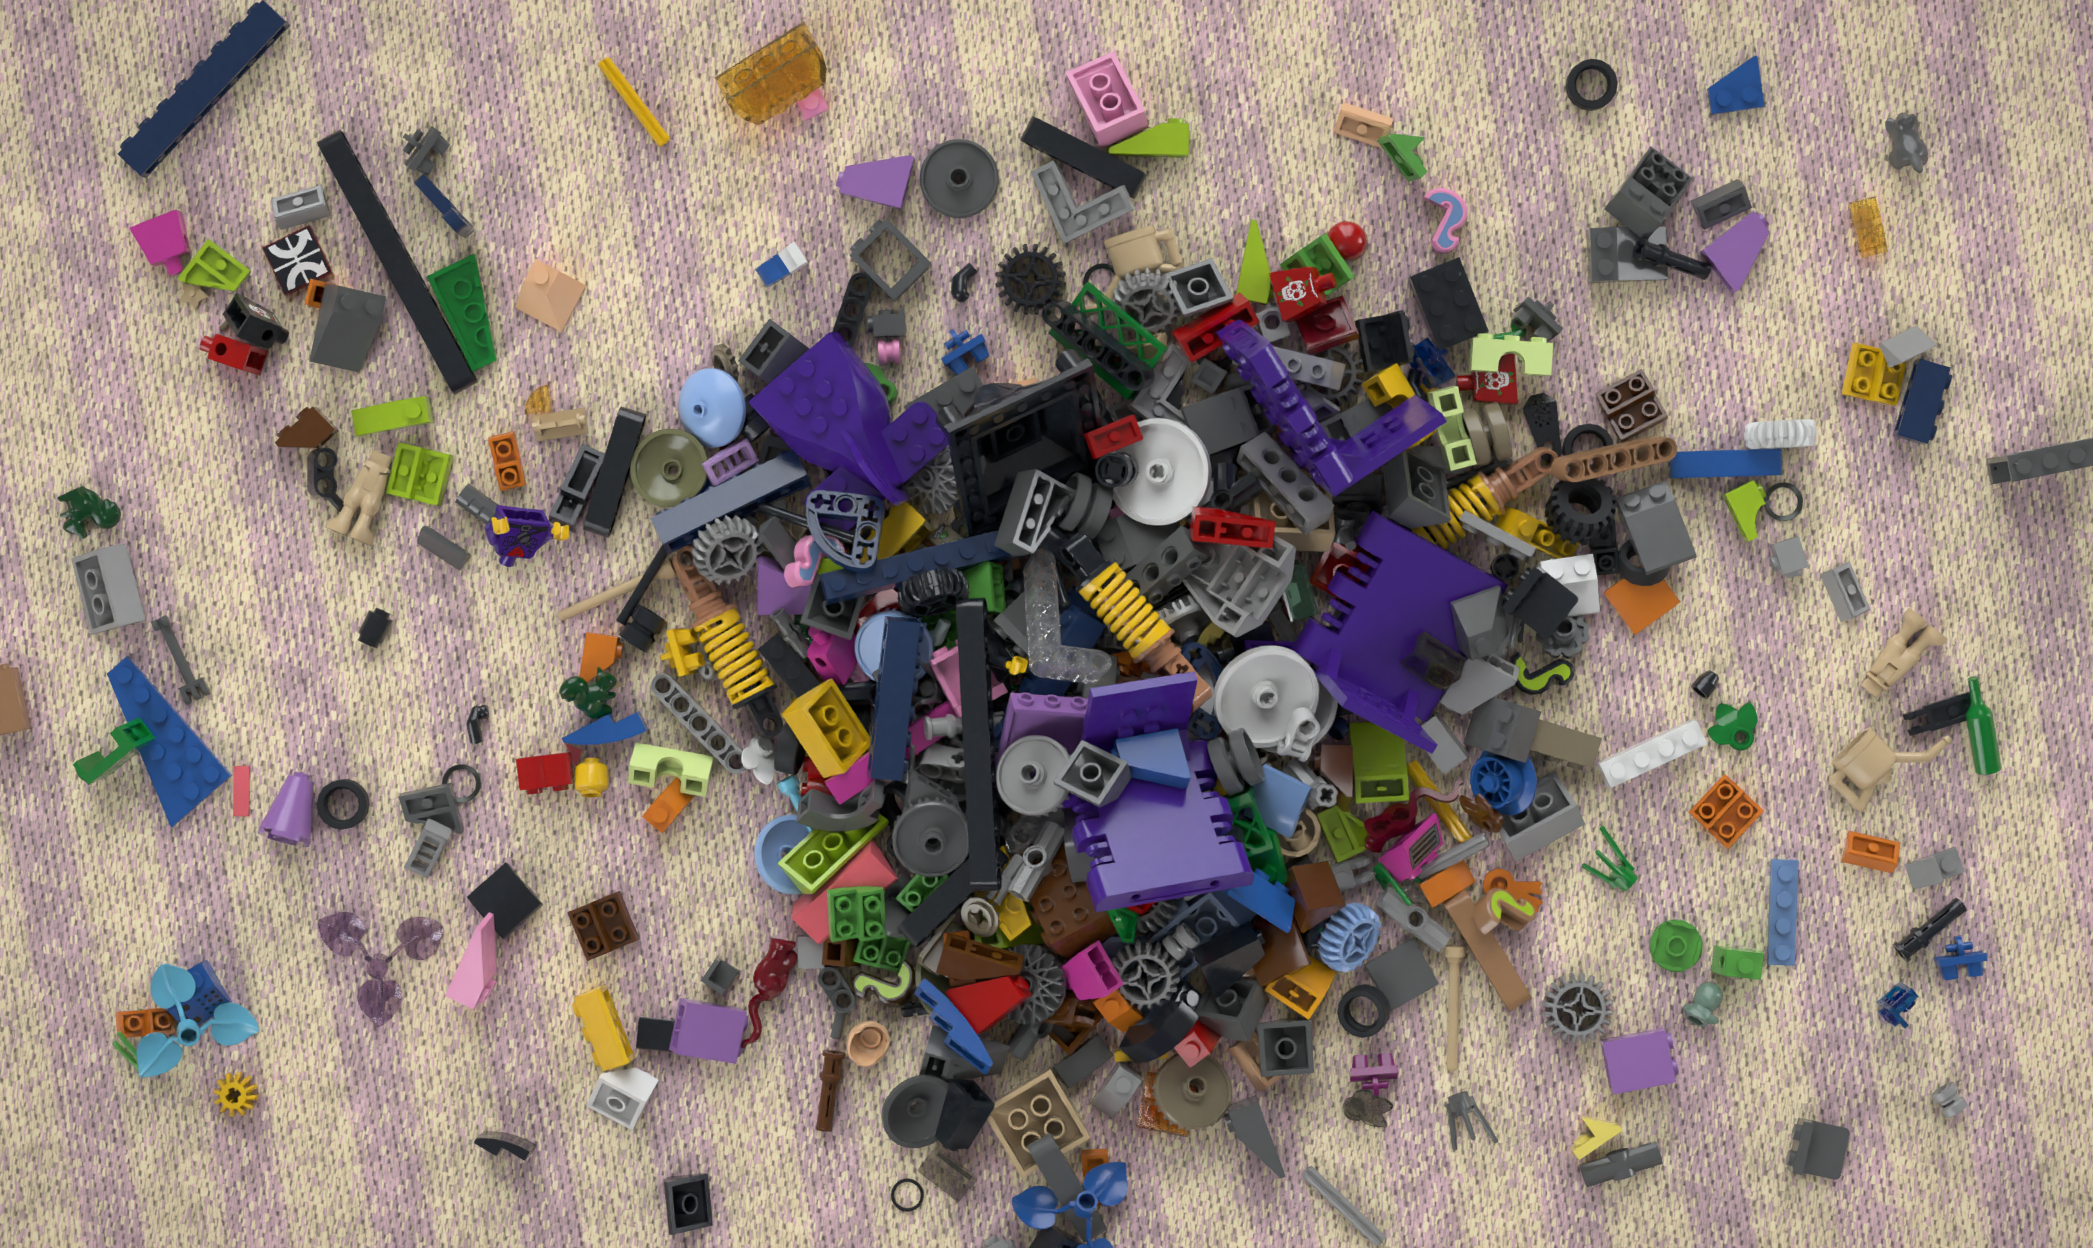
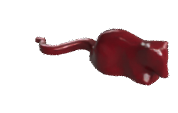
M1462 779L1454 783V791L1449 795L1441 794L1430 788L1419 787L1411 792L1408 804H1393L1385 808L1380 815L1365 820L1363 825L1368 833L1364 840L1365 848L1370 852L1380 853L1388 840L1413 830L1416 825L1418 813L1417 800L1419 798L1429 797L1441 803L1454 802L1459 797V786L1464 783Z
M771 938L767 954L754 971L753 983L760 994H756L749 1001L748 1011L754 1029L750 1038L742 1041L741 1048L743 1049L760 1038L762 1024L758 1014L759 1005L763 1001H771L776 998L786 987L788 974L798 960V955L793 950L796 946L795 941Z

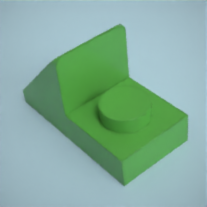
M1389 134L1377 140L1408 182L1420 179L1428 172L1424 168L1421 158L1412 152L1425 139L1424 137Z

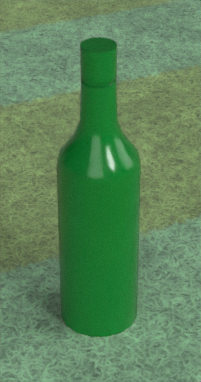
M1973 676L1967 679L1971 704L1966 713V722L1975 772L1979 775H1990L2002 769L1993 713L1982 700L1978 677Z

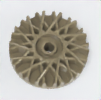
M1178 1053L1165 1061L1154 1077L1152 1097L1155 1096L1156 1101L1154 1105L1159 1107L1157 1112L1161 1111L1164 1114L1163 1119H1169V1124L1172 1125L1174 1123L1178 1125V1129L1184 1128L1185 1131L1195 1129V1132L1201 1129L1203 1131L1217 1123L1230 1106L1232 1099L1230 1078L1223 1066L1209 1055L1190 1068ZM1190 1087L1194 1088L1196 1090V1093L1191 1091Z

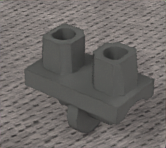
M431 126L420 143L418 141L424 133L419 129L416 130L412 137L406 133L403 135V138L408 141L403 149L404 152L409 155L413 148L416 147L404 165L412 171L417 170L427 176L436 165L425 157L429 150L432 148L440 155H443L450 146L445 138L441 136V132Z
M1527 297L1513 309L1516 313L1511 322L1517 328L1524 329L1527 325H1530L1535 330L1530 338H1547L1548 342L1563 330L1554 321L1557 317L1550 311L1554 307L1551 301L1543 305L1538 299L1534 302L1530 297Z

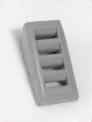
M428 819L404 868L428 878L452 830L434 820ZM424 840H426V841H428V842H430V843H432V844H434V845H436V846H438V847H435V846H433V845H430V844L424 842ZM419 849L433 855V857L419 851ZM416 857V858H418V859H420V860H422V861L428 863L429 865L426 866V865H424V864H422V863H420V862L414 860V858Z

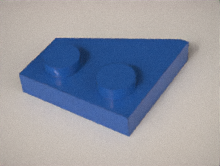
M1753 56L1707 88L1711 115L1765 106L1757 56Z

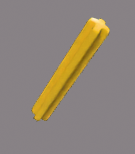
M609 57L601 60L598 64L599 68L657 145L662 147L670 141V137Z
M1417 760L1407 764V773L1418 788H1430L1441 793ZM1425 797L1459 844L1473 838L1449 803H1441Z

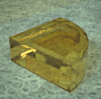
M543 385L530 394L525 405V415L552 411L549 385Z

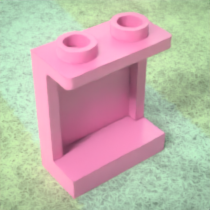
M957 639L955 640L956 646L948 650L944 646L932 652L933 658L928 660V663L956 716L962 717ZM991 670L992 700L1008 691L1003 683L998 682Z

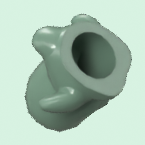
M1711 982L1700 984L1694 995L1693 1003H1687L1683 1006L1685 1016L1690 1022L1699 1027H1706L1708 1024H1718V1018L1712 1015V1013L1721 1004L1723 999V992L1720 987Z

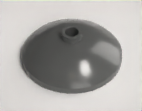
M933 1075L914 1076L898 1084L887 1096L881 1113L882 1125L888 1137L896 1144L906 1148H921L938 1141L935 1133L949 1084L945 1080Z

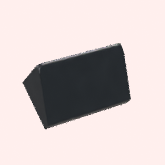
M639 1017L636 1048L672 1052L669 1050L675 1020Z

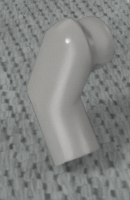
M696 645V653L701 652L706 663L703 667L697 669L698 673L706 680H714L718 675V671L714 670V663L709 660V653H706L704 650L705 645Z

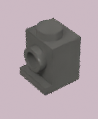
M899 308V314H894L893 309L878 310V315L868 316V332H873L874 338L906 336L905 309Z

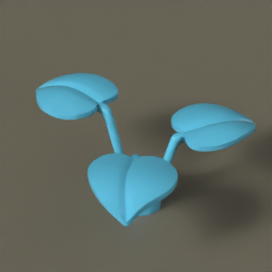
M166 963L161 964L154 972L151 980V996L156 1005L163 1009H168L176 1004L181 1022L177 1026L178 1037L171 1036L168 1039L165 1034L154 1032L147 1034L140 1040L136 1052L139 1076H157L174 1068L182 1058L183 1051L179 1044L185 1046L195 1045L199 1041L200 1035H203L210 1025H212L211 1034L214 1040L226 1046L241 1043L251 1035L258 1033L259 1026L254 1016L246 1008L237 1003L228 1002L218 1005L214 1010V1019L208 1020L199 1028L194 1020L185 1018L180 1003L190 1000L194 995L196 985L193 976L183 968Z

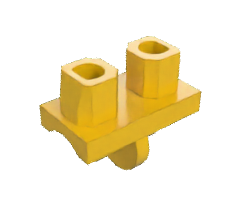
M684 627L666 631L669 642L664 643L666 653L660 655V660H669L671 669L676 668L679 677L697 673V669L706 664L703 654L701 652L692 654L689 644L698 642L697 632L692 628L685 629Z

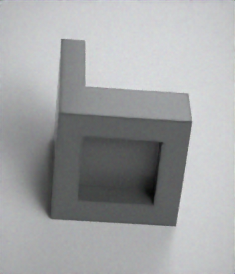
M1205 357L1191 378V381L1213 395L1228 369L1221 368Z
M717 957L701 982L724 995L740 970Z

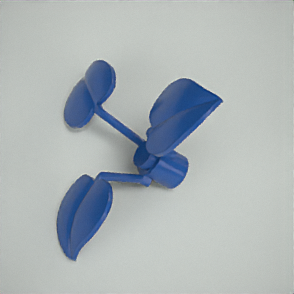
M1110 1162L1091 1169L1083 1181V1189L1085 1191L1077 1196L1075 1202L1070 1201L1069 1204L1059 1209H1056L1058 1199L1054 1192L1045 1186H1033L1014 1196L1011 1200L1013 1209L1019 1219L1033 1229L1044 1230L1054 1225L1055 1214H1060L1073 1208L1077 1216L1086 1218L1087 1244H1080L1077 1248H1114L1105 1238H1098L1092 1242L1091 1220L1098 1202L1103 1206L1111 1207L1118 1205L1124 1200L1128 1188L1126 1163Z

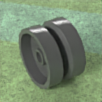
M1076 472L1066 483V486L1076 490V494L1073 498H1069L1063 507L1064 511L1055 518L1054 524L1056 527L1068 532L1076 529V533L1081 532L1092 540L1099 534L1107 519L1113 499V488L1106 487L1099 481L1092 484L1089 476Z
M1239 728L1229 733V744L1222 737L1207 742L1208 752L1215 772L1228 795L1232 796L1244 790V780L1253 787L1265 782L1266 777L1262 763L1251 738L1244 728Z

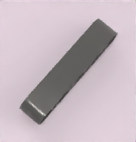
M1048 1133L1027 1145L1031 1156L1061 1206L1069 1204L1070 1201L1075 1202L1077 1196L1085 1190L1052 1134ZM1073 1208L1066 1210L1067 1216L1082 1241L1086 1243V1218L1077 1216ZM1096 1208L1091 1220V1239L1107 1231Z

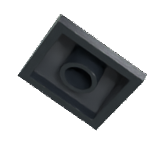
M708 1173L667 1177L664 1181L669 1235L713 1226Z

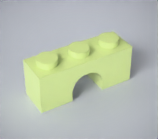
M1478 334V338L1471 339L1469 371L1496 373L1498 372L1501 356L1505 353H1513L1522 362V375L1551 376L1553 343H1547V338L1531 337V342L1520 341V336L1504 335V340L1494 339L1493 334Z
M1450 386L1427 392L1430 405L1440 411L1447 421L1436 429L1445 469L1452 471L1476 465L1471 439L1468 438L1463 424L1462 413H1464L1458 386Z
M635 743L629 765L628 783L654 788L655 782L660 776L673 775L681 781L680 793L706 797L712 776L714 756Z

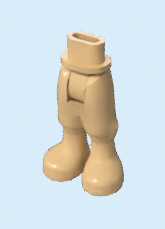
M375 450L372 451L369 460L364 461L365 465L357 474L349 491L344 494V506L337 517L330 518L325 528L347 536L354 513L360 507V515L349 537L372 546L374 536L369 528L372 517L381 509L380 503L387 483V473L391 471L388 468L392 457Z
M1908 608L1903 615L1904 625L1899 633L1887 640L1886 646L1875 660L1870 671L1865 673L1868 677L1861 686L1876 699L1884 690L1888 691V687L1894 685L1913 666L1917 665L1924 650L1931 645L1942 646L1947 641V638L1929 624L1926 625L1927 622L1911 608ZM1926 625L1914 643L1907 648L1906 645L1910 638Z

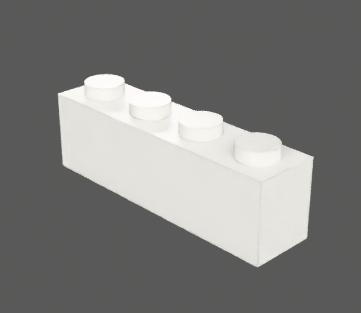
M1690 719L1596 762L1606 786L1612 788L1706 745L1707 742L1697 720Z

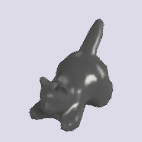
M1902 112L1897 115L1895 120L1887 118L1885 128L1894 144L1888 158L1890 165L1897 170L1902 169L1904 166L1912 165L1916 172L1922 173L1923 165L1928 161L1927 146L1919 136L1917 116Z

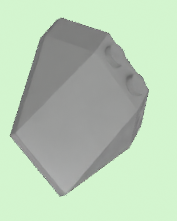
M1274 535L1272 548L1202 542L1210 557L1198 569L1192 571L1184 578L1182 582L1213 623L1237 638L1262 625L1292 580L1296 548Z

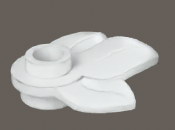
M760 736L752 738L749 741V747L745 748L742 752V764L746 769H753L755 777L763 784L768 785L773 780L774 771L777 773L783 772L776 771L774 768L775 752L771 740Z

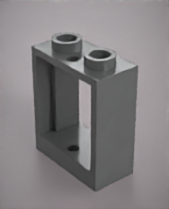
M887 218L883 222L879 219L870 227L869 231L871 234L865 240L860 238L851 246L850 250L852 253L849 256L896 302L932 266V263ZM887 229L919 260L892 288L860 257Z

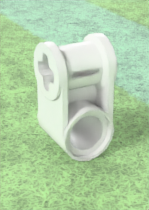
M1297 708L1291 714L1285 731L1278 742L1277 752L1279 755H1291L1297 757L1302 762H1305L1310 756L1312 746L1320 731V725L1308 708ZM1309 721L1307 725L1301 726L1302 723Z

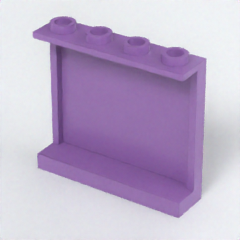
M1025 692L1010 693L1000 748L996 758V771L1005 750L1015 741L1026 736L1041 735L1049 737L1061 743L1068 750V754L1072 755L1081 741L1088 699L1082 697H1059L1056 695H1033Z

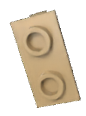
M585 408L533 415L534 423H532L533 433L536 435V442L589 434Z

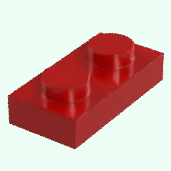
M1134 414L1084 434L1093 459L1143 440Z

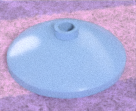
M702 369L693 373L685 381L681 389L678 409L682 426L687 433L694 436L702 446L708 448L723 447L734 441L741 432L745 422L746 404L740 386L731 375L720 369Z
M797 815L780 816L767 823L757 837L754 850L756 867L762 879L771 888L784 894L802 893L777 864L782 859V852H785L787 855L808 835L805 826L797 823Z

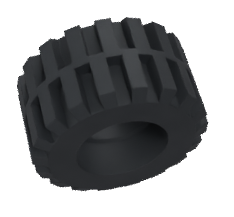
M1592 478L1579 482L1559 480L1550 494L1544 512L1545 517H1547L1546 523L1548 527H1553L1552 533L1554 535L1559 534L1561 536L1560 539L1564 542L1566 539L1570 540V544L1576 545L1577 542H1580L1581 545H1587L1589 541L1592 544L1597 542L1598 538H1602L1605 535L1617 509V505H1615L1617 501L1616 496L1611 495L1613 492L1610 486L1606 487V482L1603 479L1599 481ZM1570 503L1584 505L1592 514H1581L1575 511Z

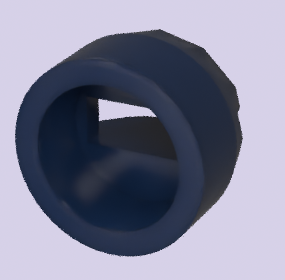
M1335 717L1334 723L1328 732L1329 735L1336 740H1342L1349 731L1347 720L1342 717Z

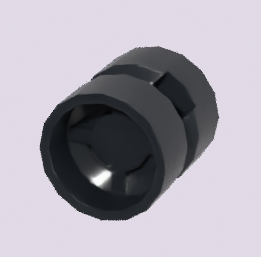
M753 393L744 398L746 416L741 430V434L750 443L770 428V425L749 404V401L754 397Z
M1126 452L1105 454L1097 461L1095 467L1098 481L1109 488L1128 486L1137 479L1139 473L1137 460Z
M638 604L631 615L632 623L627 622L619 636L641 651L648 653L655 642L653 636L660 634L668 622L650 609Z

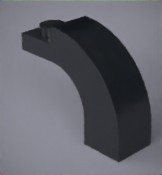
M1180 980L1177 984V991L1173 992L1170 1001H1168L1163 1011L1146 1024L1129 1026L1118 1048L1135 1063L1149 1062L1163 1056L1178 1045L1195 1025L1199 1018L1195 1010L1203 995L1187 980Z

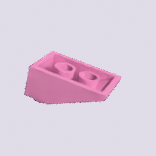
M1114 51L1066 72V76L1100 149L1149 128L1145 110Z
M490 912L476 927L445 994L446 997L474 1010L479 1002L482 1004L485 1002L497 982L493 980L497 971L494 914Z

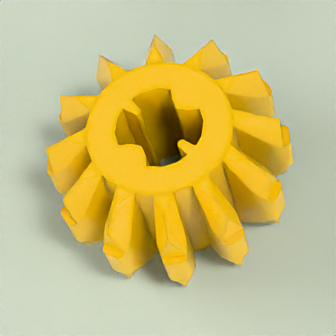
M238 1071L235 1077L229 1072L225 1074V1080L219 1079L217 1081L220 1088L213 1089V1094L220 1095V1098L214 1100V1104L222 1102L221 1113H224L229 1108L230 1117H234L237 1111L243 1116L246 1114V1108L252 1110L255 1107L251 1100H257L259 1095L251 1093V1091L258 1088L257 1084L248 1085L252 1079L251 1076L248 1075L242 1080V1072ZM234 1088L235 1091L239 1090L241 1093L238 1098L231 1097Z

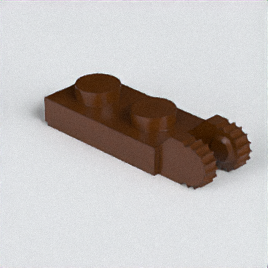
M1065 997L1057 1012L1041 1022L1069 1027L1092 1028L1094 1020L1089 1017L1078 1016V1011L1096 1012L1098 1008L1093 1002Z

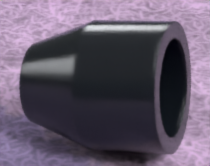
M1708 670L1699 675L1691 685V688L1702 698L1708 699L1715 691L1719 677L1713 671Z

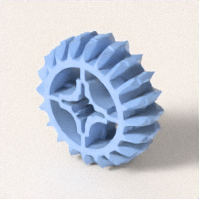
M1356 902L1346 903L1343 909L1337 911L1335 915H1331L1330 921L1325 923L1326 927L1321 931L1322 938L1318 941L1320 944L1318 952L1324 963L1333 970L1336 969L1346 973L1349 970H1355L1356 966L1361 967L1363 960H1368V955L1374 951V945L1379 942L1377 940V937L1381 934L1379 930L1381 927L1379 916L1365 904L1362 905Z

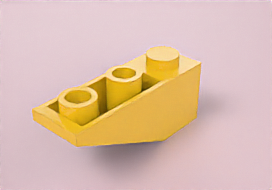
M1504 506L1506 514L1499 516L1495 524L1497 528L1556 559L1574 557L1580 542H1577L1576 545L1570 544V540L1567 539L1564 542L1560 539L1561 536L1559 534L1554 535L1552 533V526L1548 527L1546 523L1522 511Z

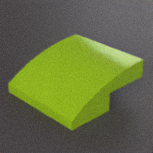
M398 442L386 493L441 507L454 455Z

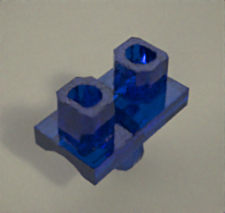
M1429 338L1414 345L1415 354L1413 362L1408 364L1411 368H1420L1425 374L1422 378V383L1427 389L1437 388L1456 376L1444 360V357L1448 354L1446 348L1438 351Z

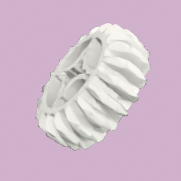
M1811 419L1753 422L1745 426L1744 441H1746V447L1749 449L1813 446L1816 444L1817 428H1815V421Z

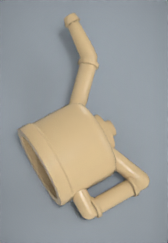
M1149 225L1104 240L1103 242L1115 273L1105 296L1112 301L1113 291L1115 288H1118L1119 280L1124 281L1127 273L1135 276L1136 269L1140 273H1145L1148 267L1150 273H1154L1159 269L1161 274H1166L1184 268V261L1181 259L1175 241L1176 236L1172 230L1164 229L1156 232L1154 225ZM1165 241L1172 264L1164 263L1159 242ZM1094 304L1086 309L1097 308V304ZM1098 311L1087 312L1086 315L1089 317L1098 314Z
M1868 727L1858 734L1835 758L1833 765L1838 770L1829 778V783L1833 789H1836L1851 804V807L1862 812L1866 809L1875 787L1881 783L1886 785L1892 779L1890 774L1893 771L1891 767L1894 763L1921 762L1925 764V762L1934 759L1953 740L1946 735L1926 752H1894L1876 734L1875 730ZM1846 776L1859 789H1862L1859 797L1843 782Z

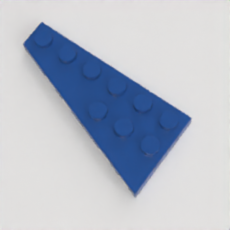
M126 656L107 673V676L126 721L129 722L140 717L155 736V739L139 752L172 828L228 780L232 774L131 658Z

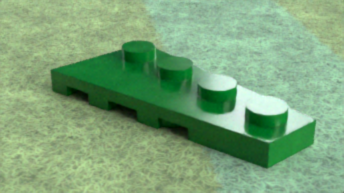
M472 254L428 275L427 278L472 372L498 361L476 254Z

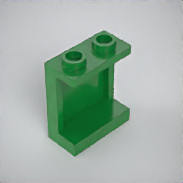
M140 717L120 725L110 732V735L119 747L104 758L97 751L73 763L76 773L81 780L90 785L111 775L155 739V736Z

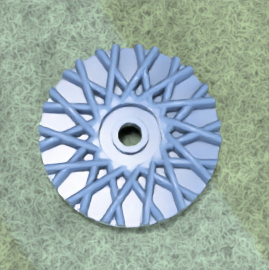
M896 607L892 610L886 608L883 612L879 610L876 614L873 613L864 621L855 639L857 662L863 672L873 681L875 679L872 673L879 669L885 616L917 619L910 615H905L903 611H896ZM918 618L920 626L924 628L922 643L918 642L917 653H920L921 660L930 667L928 660L933 658L931 653L935 651V647H933L934 637H931L932 631L927 630V623H922V618ZM921 666L919 669H915L914 679H917V681L926 673Z

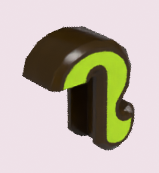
M904 960L895 984L862 971L852 978V990L859 999L865 1002H870V996L875 994L881 1004L889 1008H899L908 1003L916 991L915 969L911 963Z

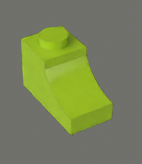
M1751 480L1722 494L1745 542L1758 537L1755 527L1756 515L1759 508L1766 504L1763 499L1766 497L1763 487L1760 483L1756 484L1754 480Z

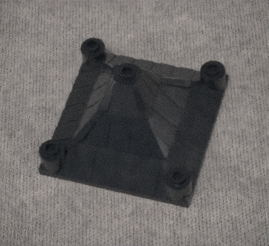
M1075 349L1065 350L1059 354L1055 363L1057 370L1060 372L1058 376L1025 386L1013 383L986 384L975 392L974 410L967 417L955 405L943 407L937 414L936 423L948 440L959 496L953 512L962 523L965 535L968 538L984 534L1001 525L1018 472L1037 469L1065 485L1068 479L1076 472L1089 476L1092 481L1096 477L1095 467L1101 457L1093 459L1084 436L1085 433L1102 427L1094 368L1088 358L1084 360Z

